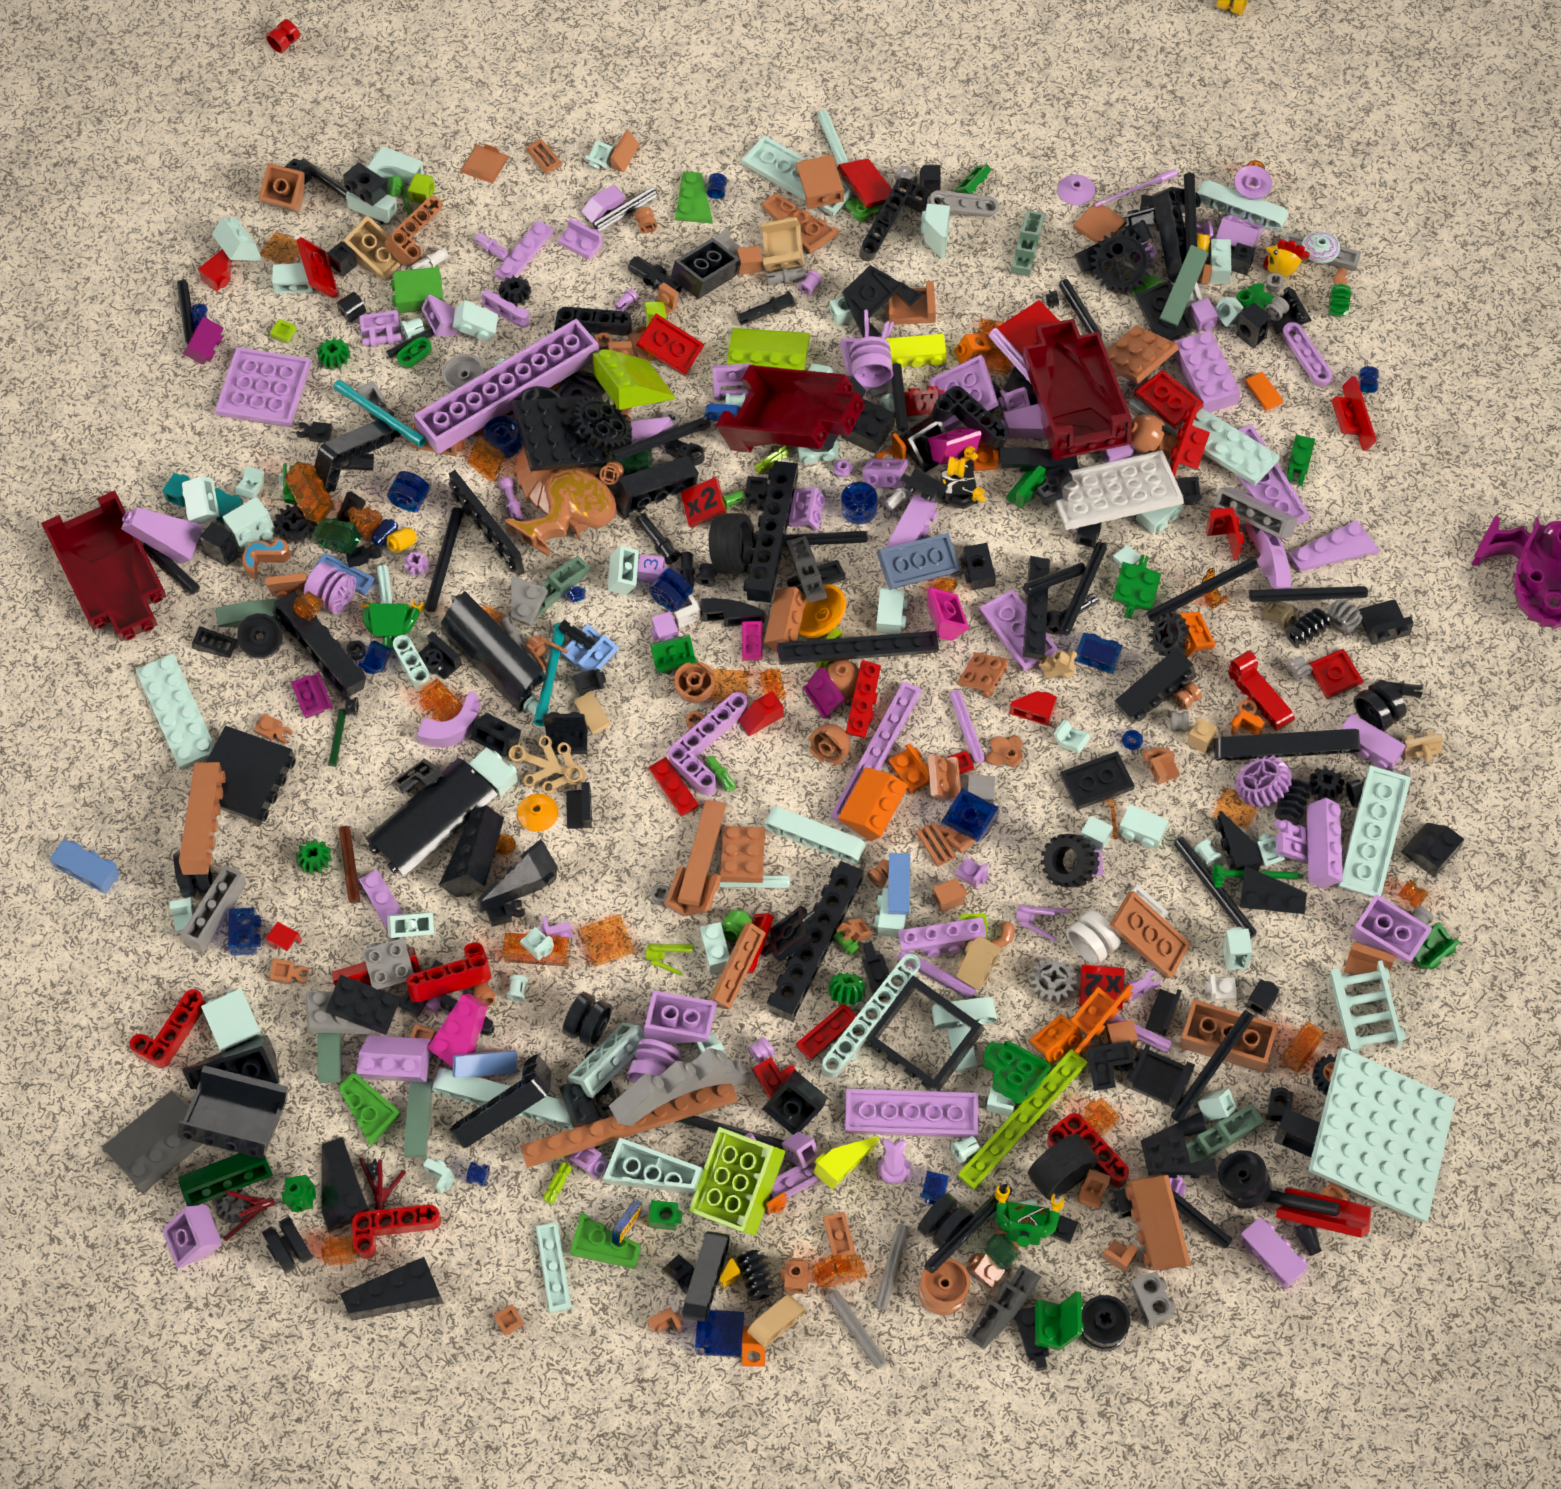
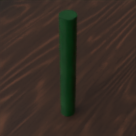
M339 709L328 763L331 767L337 766L346 719L345 709Z

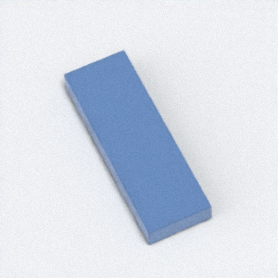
M324 553L315 565L316 567L319 563L325 562L337 568L338 572L343 571L355 577V591L364 596L376 581L374 577L354 567L349 568L348 564L327 553Z
M889 853L888 914L909 915L910 853Z
M515 1050L453 1055L452 1076L454 1078L517 1073V1051Z

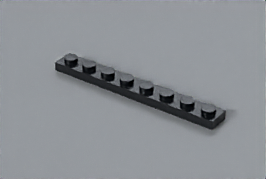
M936 631L781 642L776 646L779 665L938 653L939 651Z

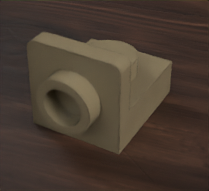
M1270 601L1261 612L1263 619L1280 624L1284 632L1286 626L1292 625L1297 619L1292 605L1281 601Z

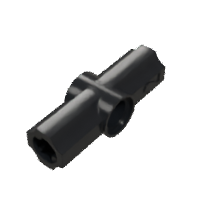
M634 256L630 260L628 271L643 279L646 286L650 285L653 290L656 288L659 290V286L665 283L680 294L683 287L670 278L671 276L667 274L662 266L658 264L653 266L639 256Z

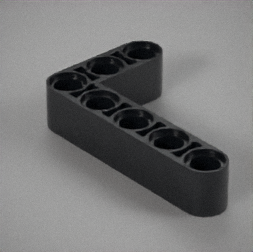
M907 178L898 179L862 243L859 251L860 258L868 262L876 257L904 204L922 213V211H926L928 196L933 192ZM915 197H921L922 200H917ZM890 203L897 204V207L892 206ZM882 218H887L889 222L883 221ZM873 233H878L881 237H876ZM865 248H869L873 252H867Z
M1169 187L1153 195V202L1167 275L1175 283L1186 258V235L1182 213H1185L1184 189ZM1196 192V208L1201 206V199Z
M379 419L323 443L317 452L310 484L324 497H328L331 491L334 492L337 488L342 464L393 443L396 437L399 438L401 433Z
M539 1054L531 1056L523 1064L522 1079L457 1121L450 1128V1133L462 1148H467L547 1096L551 1086V1069Z

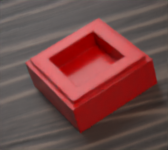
M967 750L947 757L955 756L958 758L959 775L974 771V766Z

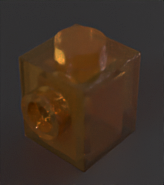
M1102 1097L1097 1101L1092 1100L1085 1107V1120L1101 1136L1106 1134L1119 1121L1120 1116Z
M352 1235L325 1238V1246L321 1247L322 1259L326 1260L329 1266L356 1263Z

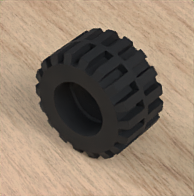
M1059 834L1057 837L1050 839L1051 843H1046L1044 846L1046 851L1041 853L1044 856V860H1041V865H1044L1045 868L1042 871L1043 873H1048L1046 878L1049 881H1053V884L1060 885V887H1079L1086 885V881L1091 882L1094 879L1092 874H1097L1098 870L1095 868L1100 865V861H1097L1096 857L1100 856L1099 852L1094 851L1096 846L1095 844H1090V839L1076 834ZM1069 849H1073L1077 856V865L1069 873L1064 867L1063 858Z

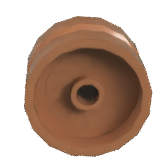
M948 1258L934 1273H929L924 1268L918 1285V1297L922 1305L928 1311L937 1315H951L957 1312L965 1303L971 1285L970 1275L965 1266L951 1258Z

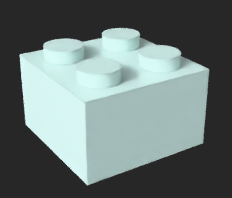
M257 497L223 516L226 528L232 533L235 544L241 553H243L244 548L250 542L269 540L276 533L269 512Z

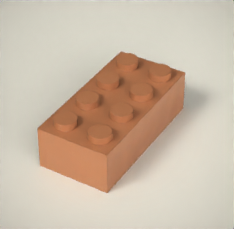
M1193 999L1179 1048L1212 1057L1241 1013ZM1254 1017L1224 1061L1264 1073L1278 1024Z

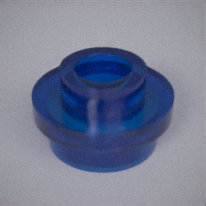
M580 586L572 587L566 596L570 599V602L584 600L586 598V589Z
M1129 730L1122 737L1123 746L1129 750H1136L1143 743L1142 735L1136 730ZM1133 738L1136 742H1129V739Z

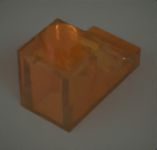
M354 506L348 510L353 531L367 542L384 527L383 516L377 510L373 511L368 506L363 510H357Z

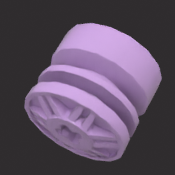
M870 336L856 340L851 345L852 376L863 387H880L892 379L893 367L889 342L880 337Z
M321 562L312 570L306 581L304 597L306 600L316 605H322L324 609L337 615L351 601L356 589V579L343 571L338 572L337 568L325 562Z
M642 1039L639 1041L638 1050L635 1052V1057L638 1060L631 1062L627 1077L633 1083L645 1073L659 1077L673 1063L681 1061L682 1054L679 1050L664 1042L654 1039Z

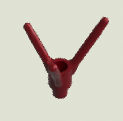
M360 1157L359 1161L372 1188L374 1201H376L375 1210H383L387 1197L390 1196L392 1190L406 1174V1171L402 1170L388 1188H383L382 1160L379 1159L378 1187H376L364 1159Z
M227 1190V1195L249 1201L250 1208L239 1213V1217L249 1215L224 1237V1241L229 1240L260 1212L274 1206L275 1201L273 1197L258 1199L257 1197Z

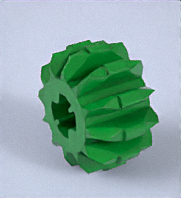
M1334 284L1331 287L1328 306L1330 315L1340 317L1348 314L1351 299V287L1349 285Z
M333 337L330 341L326 338V343H320L317 355L319 363L323 364L325 369L330 367L334 370L335 366L341 369V364L347 365V359H350V352L347 343H344L342 338L337 340Z
M314 838L313 842L310 843L306 840V845H299L300 851L296 852L297 865L301 867L304 873L309 871L310 874L314 875L315 870H318L322 874V867L329 868L328 862L332 861L331 850L324 841L318 843V840Z
M848 972L846 974L838 973V975L832 976L828 987L829 996H831V1000L838 1001V1004L843 1003L846 1006L848 1004L856 1005V1002L862 1001L865 994V983L861 977H856V974L851 975Z

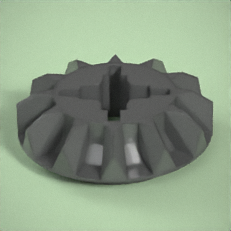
M238 1189L233 1191L249 1196L245 1190ZM227 1194L219 1197L216 1204L218 1215L228 1223L241 1222L249 1214L239 1217V1213L250 1208V1202ZM236 1200H238L237 1204L241 1209L232 1208V1210H230L231 1207L227 1201L235 1202Z

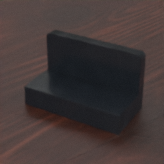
M432 631L427 635L428 645L418 654L423 661V654L427 650H439L443 655L445 666L438 675L445 680L462 665L460 655Z
M581 782V790L566 791L567 829L592 828L590 782Z
M1162 989L1159 990L1145 1029L1166 1036L1182 990L1178 989L1176 994Z

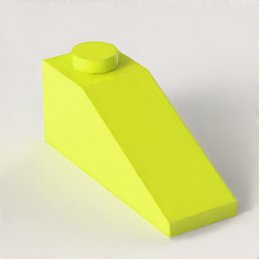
M877 1136L831 1149L826 1155L822 1153L814 1162L816 1167L813 1173L833 1190L876 1147L879 1138Z

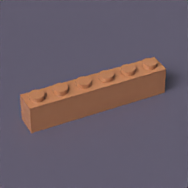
M220 762L194 763L179 864L183 875L208 874L209 866L213 865L212 849H215L216 846L214 833L218 832L217 816H220L221 813L219 799H223V788L221 786L222 783H225L226 778L225 771L221 770Z

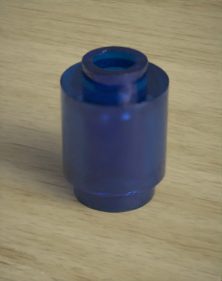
M384 519L372 531L370 540L374 544L378 543L380 548L387 546V537L398 531V524L392 519Z

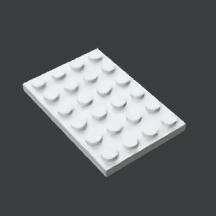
M1162 450L1069 471L1072 474L1073 481L1063 487V498L1055 501L1066 530L1184 504L1182 493Z

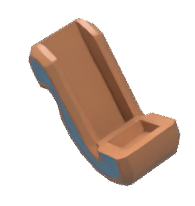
M273 539V545L261 540L250 542L244 548L242 554V563L246 574L250 578L256 579L258 562L285 563L288 561L291 552L285 540Z

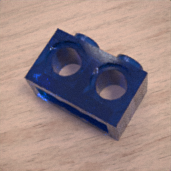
M254 907L229 909L228 949L232 956L257 954V947H261V936L258 934V927H261V916L257 914ZM244 920H250L247 924H241ZM244 939H250L246 944H241Z

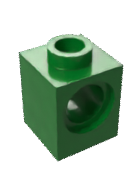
M651 1200L649 1226L656 1229L677 1230V1224L682 1223L683 1211L679 1210L677 1202ZM664 1212L672 1214L669 1219H662L660 1217Z

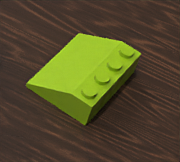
M733 328L728 349L727 365L752 364L755 366L806 370L810 333Z
M600 350L599 352L592 353L593 374L619 410L675 399V395L648 360L613 350Z
M718 1127L689 1212L756 1236L766 1209V1203L769 1200L786 1151Z

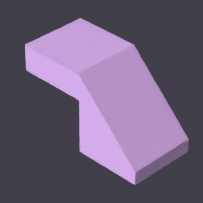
M612 185L592 196L581 212L593 223L601 218L607 210L612 211L619 207L626 199V196L615 185Z

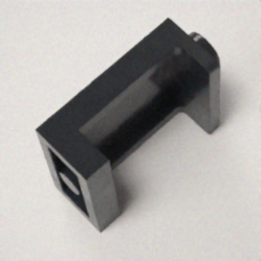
M1146 1044L1144 1050L1139 1049L1135 1061L1138 1063L1135 1069L1131 1067L1126 1077V1080H1129L1128 1088L1175 1109L1193 1074L1195 1064L1188 1061L1186 1065L1178 1063L1151 1051L1150 1045Z

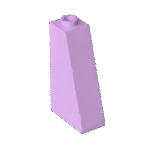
M1039 404L1003 412V420L1000 422L1008 429V438L1046 439L1041 423Z
M137 507L125 513L121 529L179 564H183L191 560L204 526Z

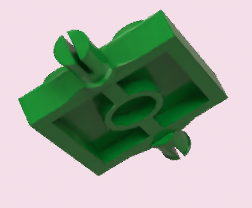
M1145 555L1140 556L1138 565L1126 562L1121 564L1112 601L1122 603L1127 607L1124 618H1127L1129 615L1128 619H1132L1134 609L1149 611L1153 607L1162 573L1146 568L1149 559L1147 555L1145 559Z

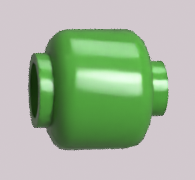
M731 910L722 922L724 937L729 941L736 942L745 923H752L751 918L745 911Z

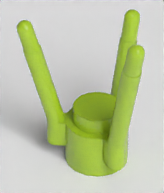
M648 943L646 960H651V965L659 966L681 976L683 974L681 971L661 963L660 960L665 959L666 952L691 953V948H694V945Z

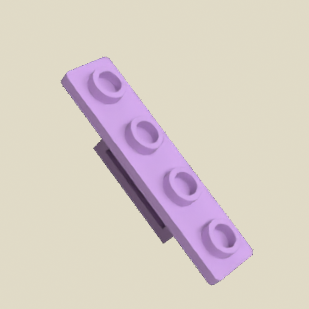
M975 918L899 930L898 935L901 951L921 949L923 956L928 955V957L933 958L939 956L940 953H960L962 950H965V942L974 941L979 936L986 938L983 918Z

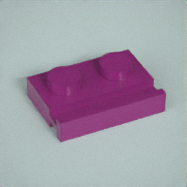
M818 668L807 681L808 684L802 688L823 719H826L840 706L845 698L825 668Z
M316 672L313 676L308 675L291 682L305 719L323 713L326 709H333L319 672Z

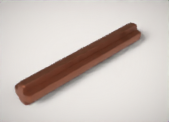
M346 825L339 827L349 902L357 903L360 901L352 835L350 827Z

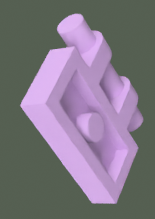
M397 310L359 316L362 336H370V338L362 339L363 346L371 345V347H375L377 344H394L395 341H402L401 333L393 334V331L400 330ZM387 332V335L376 337L377 333Z
M1276 820L1274 826L1281 831L1276 834L1277 854L1308 864V841L1306 840L1307 830L1305 827L1299 824L1296 826L1292 825L1287 820Z

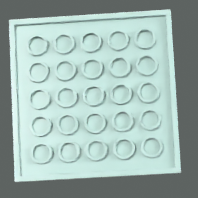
M1342 1047L1337 1052L1308 1172L1417 1221L1427 1222L1455 1099Z

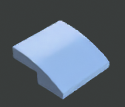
M587 624L582 631L587 634L586 636H591L596 640L595 645L591 649H587L583 643L580 644L572 640L565 648L568 650V653L561 652L560 655L582 671L594 668L600 670L617 652L619 647L605 635L601 636Z

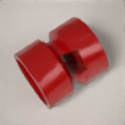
M283 19L276 28L266 35L268 44L280 54L287 50L290 44H293L300 38L298 28L288 19Z

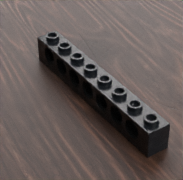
M774 461L773 468L769 469L768 480H770V483L765 486V496L767 497L766 500H762L761 511H763V515H759L758 527L760 528L759 531L755 532L754 536L756 546L751 549V559L753 560L752 563H748L747 575H749L748 580L745 579L743 591L747 592V600L767 603L772 601L794 491L798 481V463Z
M840 861L837 867H833L830 874L831 880L828 885H824L821 892L822 898L813 907V909L819 912L820 916L810 924L811 937L818 938L820 941L813 943L809 940L795 951L793 957H788L785 964L787 969L784 975H779L776 982L778 987L775 993L771 992L768 997L769 1012L793 1022L834 939L833 936L837 933V929L841 925L864 879V870ZM839 884L846 885V888L839 889L836 886ZM830 902H836L838 905L831 907L827 904ZM827 920L829 923L822 925L819 921ZM803 956L811 957L808 961H803L800 958ZM794 974L802 975L799 979H794L791 976ZM791 992L793 995L791 997H784L783 993Z

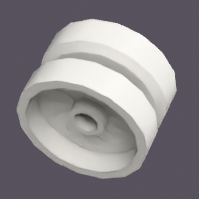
M1088 910L1081 916L1080 923L1075 922L1066 931L1067 938L1073 948L1093 965L1102 963L1107 958V953H1113L1121 944L1119 935L1109 927L1110 923L1093 910Z

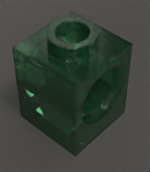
M1004 1233L999 1236L994 1234L986 1242L988 1246L984 1249L1001 1270L1008 1268L1022 1254L1012 1241L1007 1240V1236Z

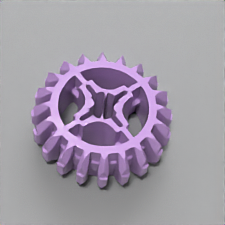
M1265 755L1263 759L1257 757L1256 761L1250 760V764L1243 765L1244 770L1238 771L1239 776L1235 778V788L1240 799L1247 805L1250 804L1252 807L1259 806L1260 808L1264 804L1269 806L1273 801L1277 803L1279 797L1284 798L1283 793L1289 792L1288 787L1292 785V777L1287 764L1280 758H1275L1274 755L1270 758Z

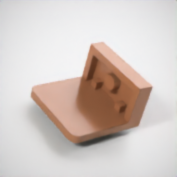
M678 867L664 905L681 916L706 913L712 907V900L720 886L721 876L717 873L707 876L699 906L678 903L679 893L686 872L685 867Z

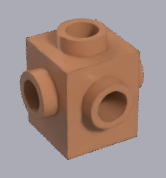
M792 1258L791 1261H785V1268H781L780 1275L781 1282H784L785 1294H808V1282H813V1269H809L808 1261H804L802 1258Z

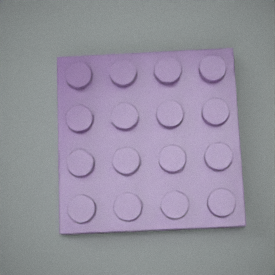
M237 347L215 409L216 415L291 427L312 365L311 359Z

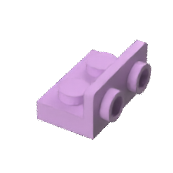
M570 218L568 220L569 227L558 240V244L590 260L602 246L601 234L595 229L588 228L582 222Z
M869 459L862 469L865 487L901 488L904 484L900 479L908 467L907 459Z
M816 487L795 489L788 522L791 527L810 525L813 530H819L825 498Z

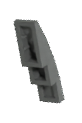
M806 536L787 540V546L807 602L811 603L827 599L821 574Z
M1021 1264L1010 1284L1006 1281L1004 1282L994 1301L990 1298L988 1299L966 1338L985 1349L1014 1318L1036 1287L1041 1276Z

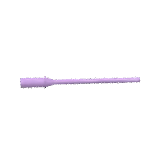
M1172 169L1163 174H1158L1153 180L1097 202L1094 206L1098 207L1153 183L1161 184L1163 181L1177 176V170Z

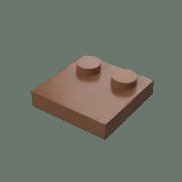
M306 573L265 577L266 586L271 595L276 598H282L294 591L298 596H304V587L308 576Z

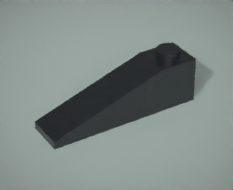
M541 839L520 856L523 860L515 868L510 866L506 870L507 873L501 882L499 880L495 881L477 899V911L479 913L543 889L546 885L549 886L554 883L557 878V865Z
M268 1035L243 1042L182 1070L190 1089H197L201 1080L203 1066L275 1084L280 1082L276 1053Z

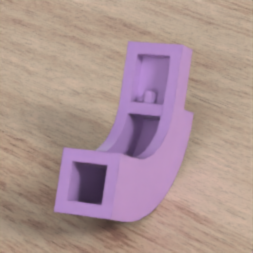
M469 691L462 710L451 720L440 722L424 718L417 733L419 744L436 748L449 747L468 738L472 733L474 722L479 719L478 712L481 703L478 700L477 693Z

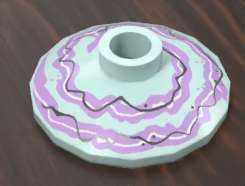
M1325 231L1309 233L1302 242L1305 251L1310 253L1308 259L1315 263L1331 262L1340 252V243L1337 238Z

